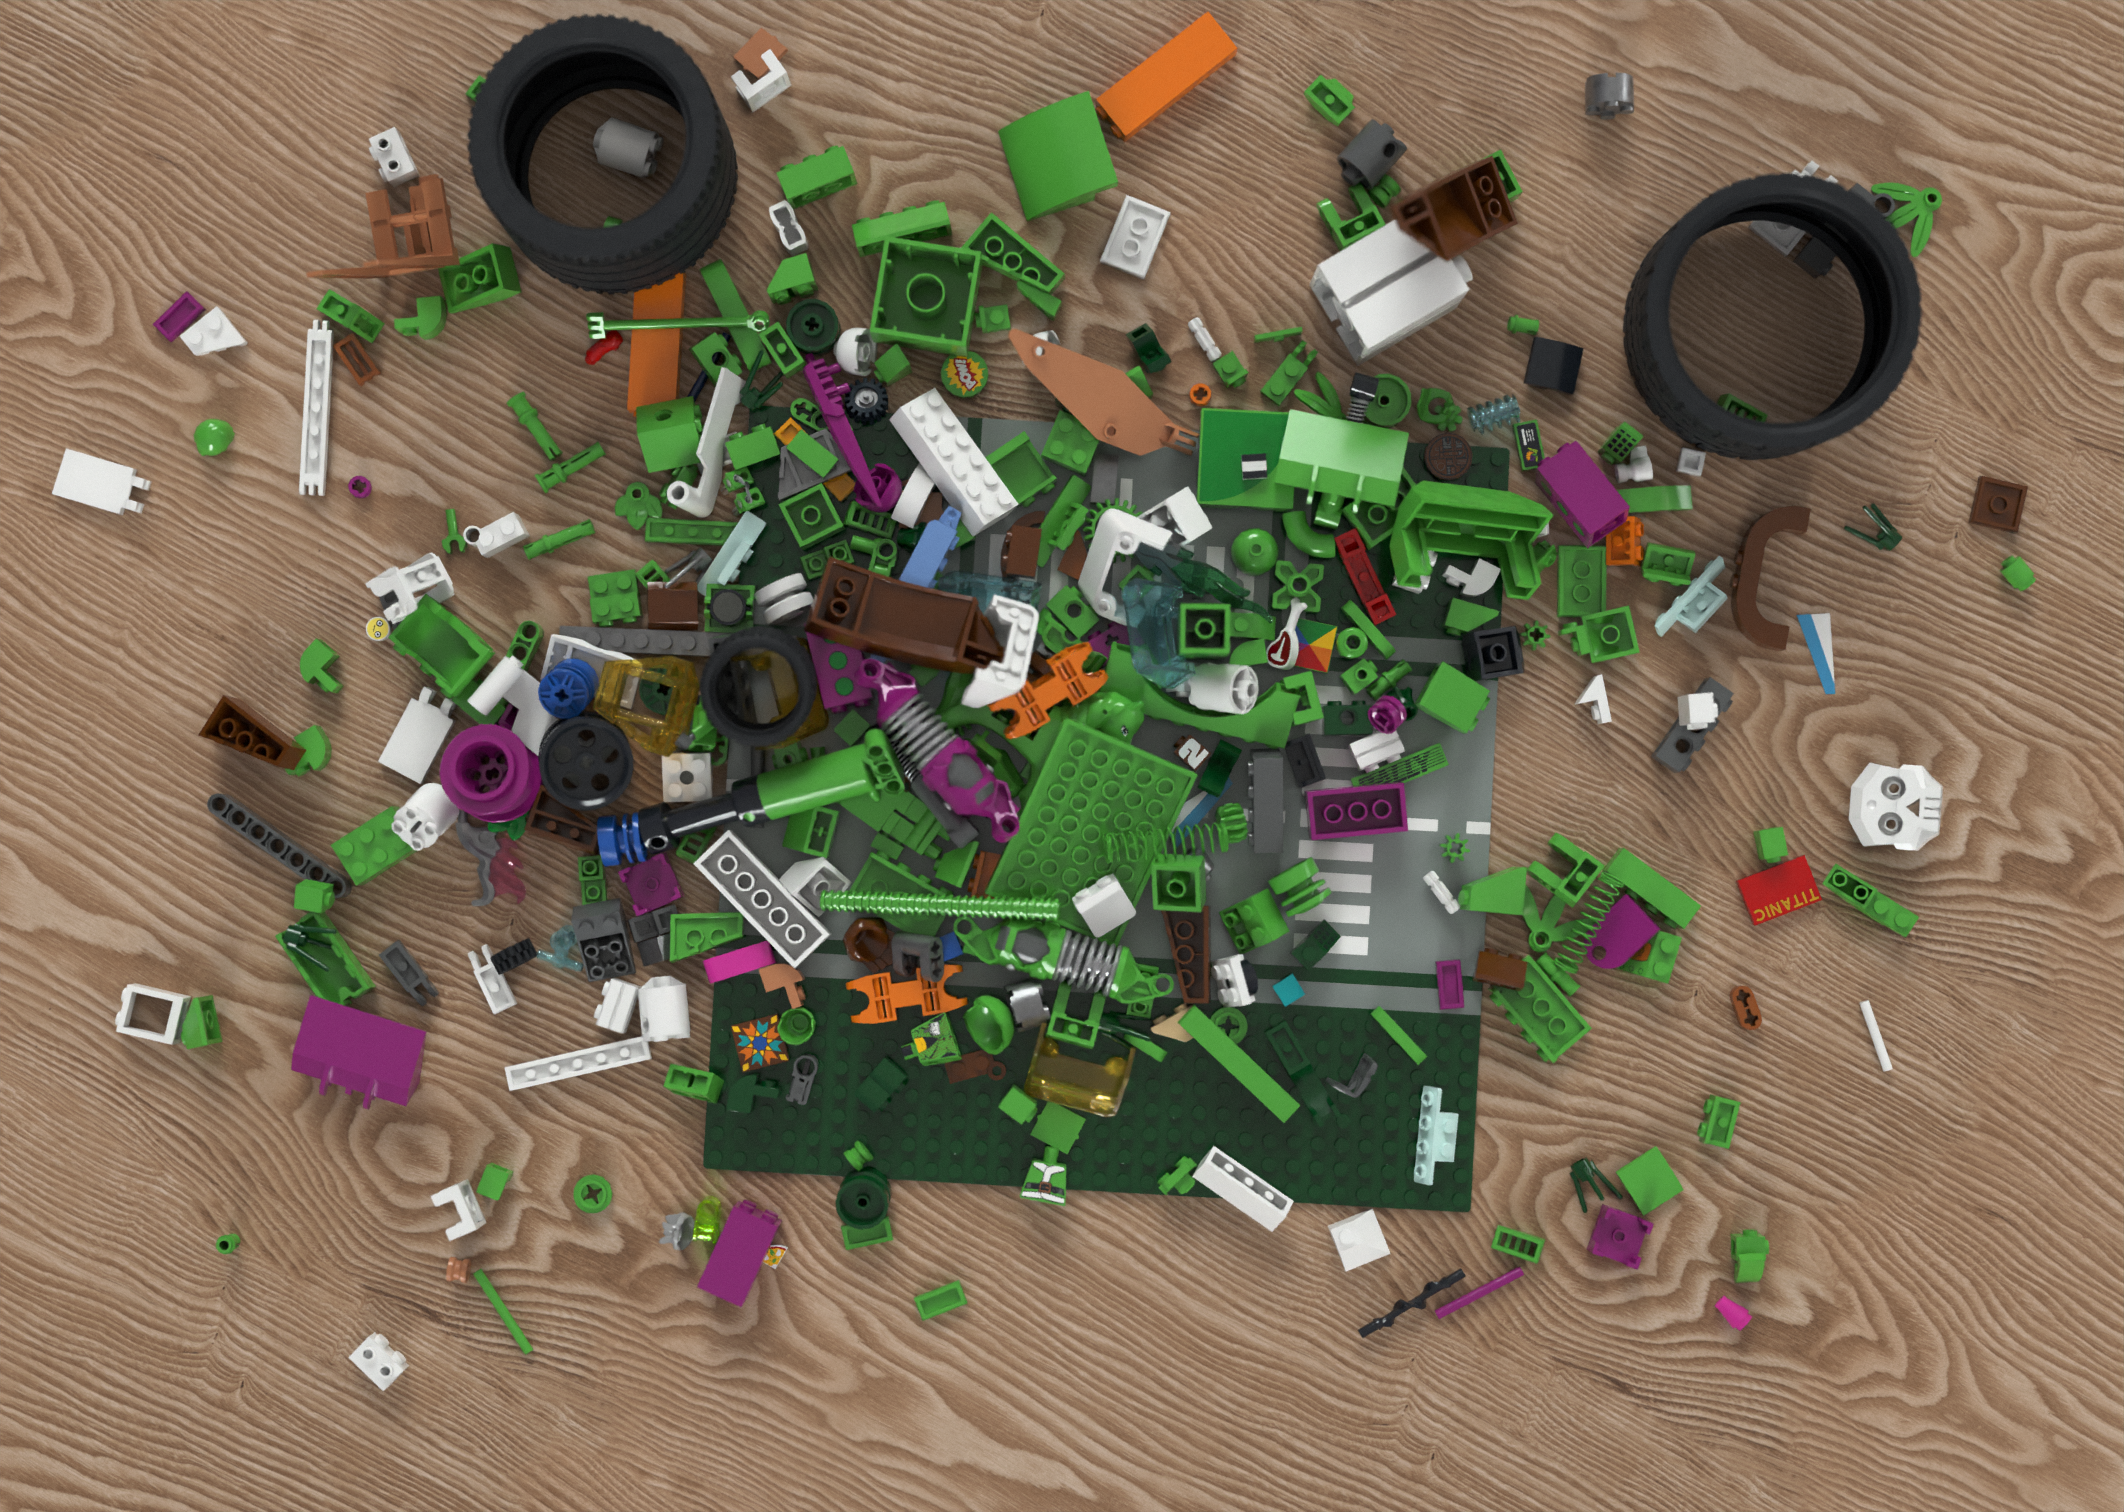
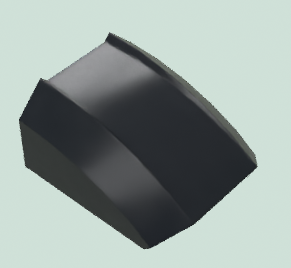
M1516 626L1464 634L1461 646L1464 654L1466 675L1472 680L1480 681L1524 673V658Z

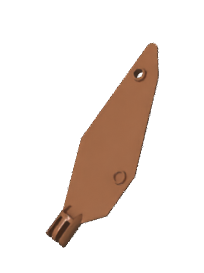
M1011 329L1009 331L1008 337L1023 364L1097 440L1139 456L1165 446L1192 456V450L1176 445L1175 442L1195 447L1197 442L1178 434L1181 432L1198 438L1200 434L1174 424L1123 371L1018 329ZM1037 347L1042 349L1040 356L1036 354Z

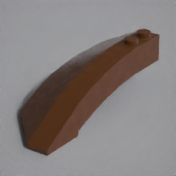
M1493 156L1473 162L1407 194L1390 205L1398 229L1446 262L1451 261L1457 255L1486 239L1518 224Z
M830 556L804 628L805 632L873 655L917 666L975 675L977 668L985 670L989 667L991 661L1002 664L1005 648L1004 646L1001 647L995 636L996 632L987 616L984 617L975 595L973 597L900 581Z

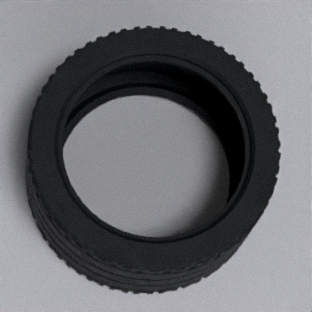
M583 14L582 17L570 16V19H558L556 23H547L545 27L539 30L536 28L530 35L526 34L523 36V39L517 44H512V48L509 51H505L502 54L503 57L493 64L494 68L492 71H488L485 82L481 83L479 87L481 89L480 92L475 96L476 103L471 108L472 118H469L468 123L470 130L467 132V138L470 143L467 144V148L470 154L469 163L473 167L471 172L474 176L475 184L481 192L482 199L517 246L534 264H537L539 269L549 274L552 278H558L560 282L569 284L573 288L578 289L581 287L584 291H596L598 294H603V292H607L609 295H614V293L628 294L629 291L638 292L645 288L650 289L652 285L657 284L659 286L669 279H674V275L679 272L680 274L685 273L687 268L696 265V261L705 256L704 253L708 248L711 249L714 246V240H718L720 237L719 233L727 224L726 218L730 217V210L735 201L733 195L737 191L736 182L738 181V174L735 170L738 169V165L736 162V151L733 146L734 142L705 76L698 65L694 63L693 58L680 45H676L673 39L666 37L659 30L655 31L652 26L648 24L646 26L642 25L637 20L629 21L627 17L615 18L614 15L610 14L608 16H603L602 14H596V16ZM629 89L647 93L661 99L684 118L686 144L680 170L664 196L643 214L619 225L603 228H581L555 221L534 208L528 178L529 164L534 145L550 119L570 102L601 90Z

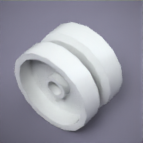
M801 573L773 582L754 594L758 606H770L763 613L768 626L793 619L811 608L814 600L811 593H799L807 585Z

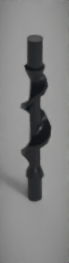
M1460 1268L1449 1276L1441 1278L1439 1282L1431 1281L1427 1283L1423 1292L1408 1302L1402 1299L1398 1300L1394 1304L1393 1311L1382 1318H1374L1372 1322L1358 1330L1359 1334L1364 1338L1376 1330H1381L1382 1327H1391L1394 1324L1395 1317L1412 1307L1423 1310L1426 1307L1427 1298L1442 1289L1451 1288V1285L1466 1277L1463 1270Z

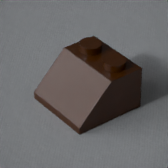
M1485 948L1484 952H1478L1472 981L1515 991L1523 989L1527 962L1522 961L1523 956L1510 953L1508 957L1498 955V950Z

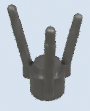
M701 547L697 551L693 550L688 556L665 570V573L668 574L686 562L689 563L665 584V588L668 589L692 568L697 572L702 570L695 581L698 585L713 560Z

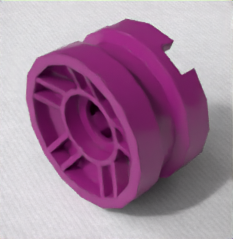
M1389 695L1382 696L1368 711V718L1375 729L1385 734L1393 733L1407 717L1403 704L1398 699Z

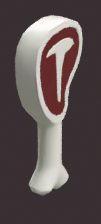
M1297 597L1290 601L1291 612L1286 627L1281 631L1278 639L1272 642L1266 650L1268 664L1281 670L1293 668L1298 657L1299 642L1295 628L1301 612L1307 608V605L1304 602H1300Z

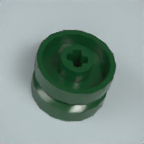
M806 299L797 303L790 310L786 319V331L795 348L805 355L812 353L814 357L830 353L841 336V325L834 309L819 299ZM812 326H818V329L814 328V331H810Z
M866 1167L860 1171L855 1169L849 1172L841 1182L835 1201L839 1217L848 1226L860 1230L871 1229L880 1224L886 1217L891 1200V1185L887 1178L875 1169Z

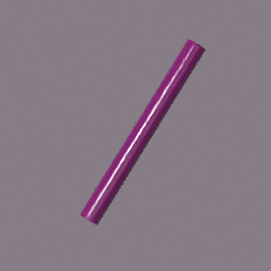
M1519 1266L1435 1310L1438 1319H1441L1523 1276L1524 1273Z

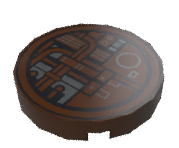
M1446 432L1430 440L1425 448L1424 462L1427 470L1436 478L1451 481L1460 478L1467 472L1472 463L1473 454L1465 438L1456 433Z

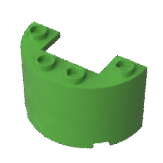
M428 594L422 597L417 603V609L406 616L388 637L395 643L393 648L403 656L407 653L422 664L419 668L428 676L433 674L437 678L435 683L441 687L440 691L449 699L457 698L495 654L493 649L477 633Z

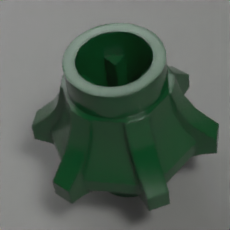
M920 522L913 528H901L897 536L898 546L913 554L927 523Z
M1396 686L1386 695L1398 699L1403 704L1407 713L1405 721H1410L1418 712V707L1412 698L1413 690L1409 686L1405 689H1399Z

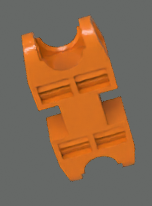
M1089 642L1079 643L1060 651L1046 660L1051 670L1050 672L1031 684L1025 679V683L1018 693L988 704L992 712L1002 708L1004 710L1007 708L1014 709V717L1009 722L1010 725L1003 731L1007 739H1014L1031 733L1049 722L1050 718L1045 710L1064 698H1067L1075 706L1093 695L1106 683L1108 675L1105 670H1099L1095 673L1082 672V664L1087 659L1086 656L1093 650Z
M944 964L942 979L938 982L930 981L931 988L929 981L922 978L921 967L916 968V980L893 983L890 971L866 975L847 982V990L857 989V991L866 993L869 998L868 1008L860 1012V1014L852 1015L851 1022L876 1024L898 1020L897 1008L919 1004L922 1005L923 1016L946 1013L968 1004L967 997L957 999V996L949 995L944 988L946 979L951 977L953 973L963 972V966L959 964ZM930 992H932L933 1003H934V1010H933V1006H932V999H931V993H930Z

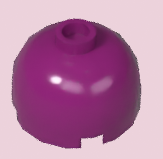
M878 463L874 465L876 468L869 472L882 507L875 505L858 479L854 486V492L856 493V502L870 512L884 513L898 503L903 487L899 476L892 468L886 464Z

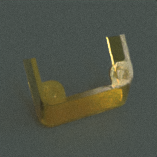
M802 637L795 638L801 646L805 647L813 662L809 642ZM753 648L731 657L732 662L750 660L755 670L768 671L779 713L770 722L785 717L793 710L799 699V684L797 675L785 658L773 651ZM817 677L815 700L809 716L800 729L792 736H788L784 741L777 744L772 743L769 746L755 747V750L784 748L827 728L829 717L827 710L824 708Z
M1042 1023L1025 1081L1024 1091L1029 1096L1099 1116H1115L1129 1080L1136 1048L1131 1047L1127 1061L1116 1057L1107 1060L1105 1066L1058 1054L1059 1045L1050 1038H1043L1047 1024Z

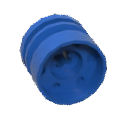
M565 659L559 662L541 680L538 688L539 700L543 708L560 719L575 717L596 697L599 689L598 676L587 662L580 659Z
M633 812L632 820L628 813H624L622 825L619 824L616 815L600 816L598 818V844L605 867L621 865L624 853H626L629 863H635L636 855L639 862L647 861L648 849L643 842L639 829V812Z

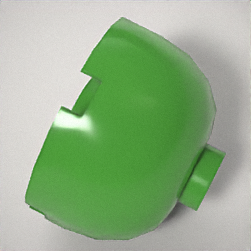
M1249 528L1241 532L1234 539L1231 547L1233 563L1241 573L1249 576H1261L1270 571L1276 564L1279 555L1278 544L1275 538L1268 531L1260 528Z

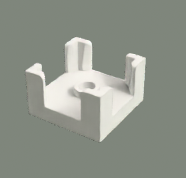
M771 49L761 55L770 71L760 80L751 85L742 71H738L731 76L736 84V90L752 112L791 86L786 70Z
M468 1179L431 1196L436 1207L454 1200L456 1209L462 1219L455 1226L446 1229L449 1241L477 1230L486 1224Z

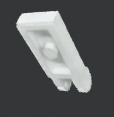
M486 944L482 946V953L488 962L487 965L481 967L479 958L474 951L469 952L468 956L475 970L473 972L495 1015L516 1005L517 1002L504 974L498 975L490 959L493 953Z

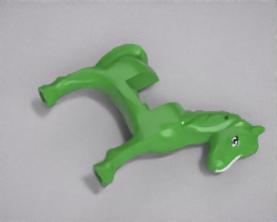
M951 672L946 680L941 702L935 709L934 716H941L940 723H948L945 731L964 724H976L990 729L1005 739L1027 759L1031 766V775L1024 788L1018 794L1021 802L1020 811L1017 812L1019 817L1065 716L1131 744L1133 735L1136 734L1144 722V714L1141 710L1144 702H1133L1114 691H1099L1075 706L1072 704H1064L1062 707L1054 705L1048 715L1050 721L1042 725L1037 734L1031 732L1018 738L1007 739L1003 731L1010 725L1009 722L1013 719L1014 715L1004 709L992 712L988 705L979 708L962 705L963 693L966 687L972 683L974 675Z

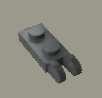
M397 940L379 954V957L404 989L411 993L421 1006L427 1004L426 998L416 989L421 983L433 997L439 994L436 987L428 979L427 974L400 940Z

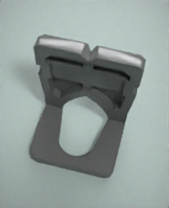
M1364 1053L1348 1086L1327 1077L1326 1081L1333 1088L1351 1097H1358L1372 1080L1371 1076L1375 1074L1378 1064L1369 1055Z

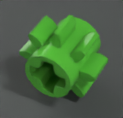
M1538 620L1534 621L1533 627L1527 623L1524 624L1526 631L1519 634L1525 640L1522 646L1529 644L1532 651L1536 650L1537 644L1544 648L1546 646L1543 642L1544 639L1551 637L1545 632L1548 626H1538ZM1534 630H1536L1537 635H1540V638L1535 641L1534 637L1530 636V633L1534 632Z
M1459 833L1455 834L1454 839L1446 835L1445 839L1447 842L1439 844L1445 851L1441 854V857L1450 856V863L1455 861V857H1458L1460 861H1464L1463 853L1470 852L1469 849L1465 848L1468 839L1459 840ZM1451 843L1459 844L1460 847L1457 848L1458 853L1450 852L1449 849L1452 848Z

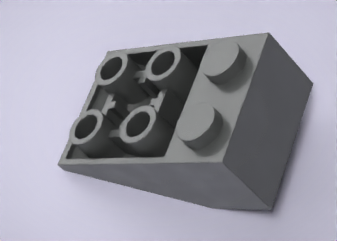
M621 898L573 907L571 922L588 981L593 982L635 974L633 952Z

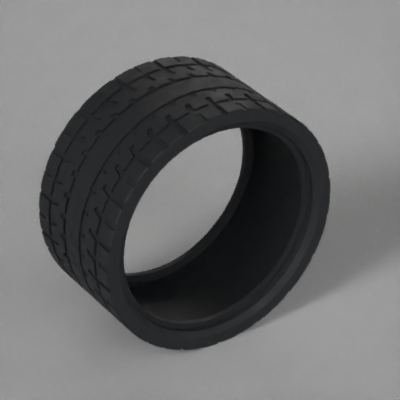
M1795 173L1759 175L1754 179L1750 177L1734 182L1732 185H1727L1715 191L1709 197L1704 198L1655 243L1640 264V268L1636 272L1630 286L1632 290L1628 292L1625 305L1626 312L1623 319V332H1625V337L1623 338L1625 355H1627V364L1631 376L1635 378V386L1641 397L1646 401L1645 403L1654 415L1660 417L1659 420L1668 429L1674 431L1677 436L1686 442L1694 443L1696 447L1710 453L1714 452L1717 455L1728 458L1740 457L1739 459L1765 460L1792 455L1841 436L1862 424L1891 397L1890 394L1895 392L1903 380L1904 374L1912 362L1914 356L1912 353L1917 347L1920 334L1919 328L1922 319L1920 302L1922 299L1920 284L1917 279L1918 275L1913 260H1910L1909 250L1903 239L1898 235L1899 233L1889 220L1886 221L1883 217L1884 215L1873 204L1868 203L1865 198L1856 192L1848 191L1844 186L1830 180L1826 181L1823 178L1810 175L1799 176V174ZM1738 222H1778L1803 230L1819 239L1840 258L1856 284L1863 306L1864 339L1862 351L1853 376L1845 389L1828 408L1816 417L1793 423H1767L1744 418L1726 410L1707 397L1685 371L1675 350L1671 335L1669 305L1673 283L1680 264L1695 241L1703 235L1720 227ZM1825 222L1838 230L1848 241L1845 243L1836 233L1824 225Z

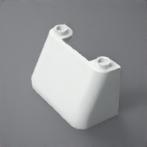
M995 594L993 595L983 615L984 617L987 616L996 632L995 636L1001 647L1004 646L1005 648L1003 662L1001 664L991 661L989 667L985 670L977 668L972 683L966 687L963 693L962 705L973 708L983 707L1016 694L1022 689L1027 675L1038 623V612L1034 607Z

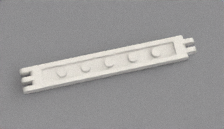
M313 320V329H308L299 481L300 495H306L307 486H309V495L315 496L316 486H318L319 496H325L334 344V331L330 330L329 320H323L322 329H320V320Z

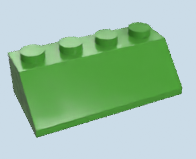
M938 200L930 201L925 204V207L916 208V206L904 208L901 213L893 214V212H886L880 214V218L872 220L870 218H862L857 220L856 224H852L860 257L883 252L885 236L925 242L952 235L945 202L940 203Z

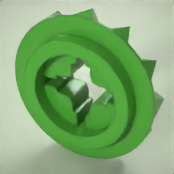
M1232 1007L1218 1009L1211 1016L1210 1020L1218 1027V1025L1225 1024L1229 1016L1231 1024L1239 1027L1230 1029L1228 1037L1235 1044L1239 1043L1247 1033V1020L1239 1010ZM1218 1027L1221 1031H1223V1032L1227 1035V1033H1226V1031H1225L1224 1028Z
M595 1174L580 1179L573 1193L576 1205L582 1211L592 1214L606 1209L613 1195L611 1184L604 1177ZM590 1187H592L593 1190H599L600 1188L602 1189L600 1193L597 1195V1200H595L593 1197L590 1199L584 1198L587 1196V1194L590 1193Z

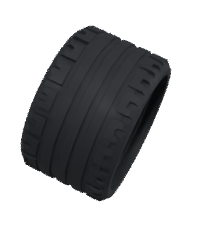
M750 627L746 630L737 631L718 645L704 666L699 687L703 711H706V717L712 723V726L719 729L718 732L727 739L735 740V743L745 746L754 745V747L769 746L772 743L777 744L798 731L809 716L817 692L815 665L811 661V656L805 647L801 646L797 639L788 633L787 635L779 629ZM759 648L773 651L785 658L797 675L799 684V699L793 710L785 717L769 723H752L734 714L726 705L719 686L723 664L734 654L742 650Z

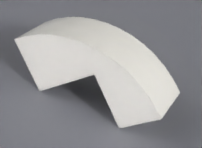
M920 463L910 477L891 516L892 519L910 528H913L919 520L929 495L936 487Z

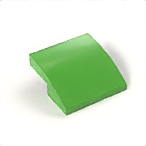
M1656 1146L1616 1171L1625 1190L1630 1194L1643 1216L1684 1190Z

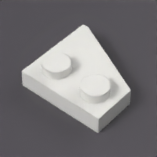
M217 306L180 335L181 339L196 356L248 344Z

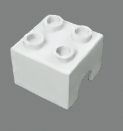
M1188 486L1137 517L1173 532L1170 541L1180 547L1213 528Z

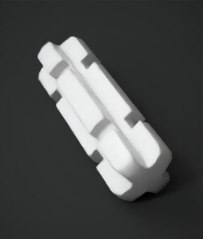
M1198 317L1192 319L1188 323V327L1195 333L1194 336L1202 349L1207 351L1206 355L1211 362L1216 361L1222 355L1220 350L1214 346L1215 342L1206 328L1202 327L1203 323Z
M1434 871L1427 873L1423 877L1424 881L1428 886H1431L1430 889L1439 901L1446 905L1444 907L1448 913L1453 914L1459 910V903L1456 899H1452L1453 895L1444 883L1438 880V875Z

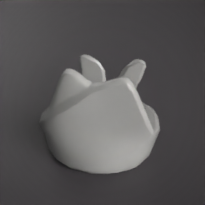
M685 1212L667 1215L665 1217L667 1223H662L665 1237L659 1240V1244L672 1243L675 1250H684L692 1241L695 1231V1220Z

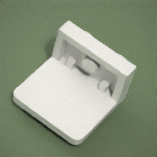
M1114 874L1102 877L1096 884L1079 891L1072 898L1077 910L1083 916L1095 937H1101L1136 915V910Z

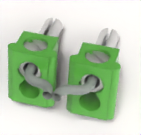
M747 467L725 474V478L722 480L725 486L721 489L723 495H728L729 492L745 487L746 490L736 495L737 498L734 500L736 507L732 510V513L735 512L733 515L738 516L743 512L765 504V500L757 487L749 490L750 484L754 483V479Z

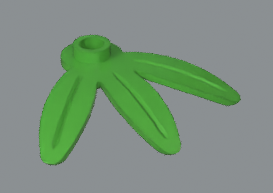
M1899 183L1873 185L1871 190L1877 195L1885 193L1890 195L1893 200L1910 202L1886 218V221L1889 220L1895 229L1905 225L1918 215L1910 247L1911 255L1917 257L1929 239L1933 223V211L1941 206L1942 196L1940 192L1935 188H1925L1920 192L1913 187ZM1928 195L1933 198V203L1929 202Z
M1316 372L1315 378L1326 401L1309 391L1300 389L1294 391L1296 398L1322 416L1347 420L1346 415L1341 412V405L1336 390L1320 372Z
M1525 885L1522 917L1531 931L1528 936V943L1531 949L1536 952H1545L1551 947L1552 942L1569 940L1566 938L1567 936L1571 938L1581 936L1572 931L1571 928L1582 933H1586L1589 930L1575 920L1554 928L1565 906V902L1556 895H1553L1548 902L1540 921L1533 895L1528 886ZM1590 918L1579 919L1581 922L1590 926H1593L1595 924V922ZM1536 937H1539V938L1542 939V941H1543V944H1542V945H1539V944L1536 942Z

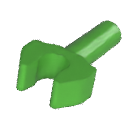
M447 509L445 511L449 535L442 540V546L447 553L452 554L451 545L454 541H458L459 550L464 553L468 543L458 533L455 509Z

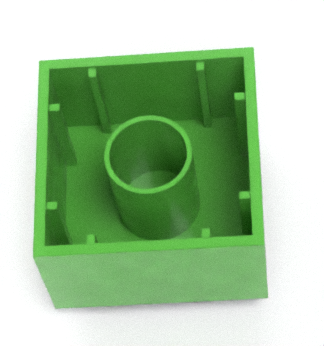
M885 236L870 326L873 342L887 345L898 344L900 347L968 357L983 266L981 251Z

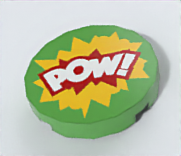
M972 351L968 352V357L949 355L941 369L942 383L946 390L954 396L963 399L972 398L981 393L988 381L987 365L981 356Z

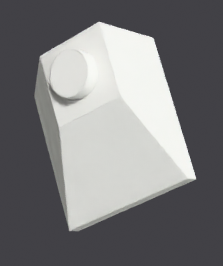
M824 857L795 862L779 879L791 895L818 917L825 912L820 908V895L823 890L828 892L834 890L836 893L838 890L844 892L852 884L845 875Z
M1372 1208L1328 1226L1345 1271L1390 1254Z

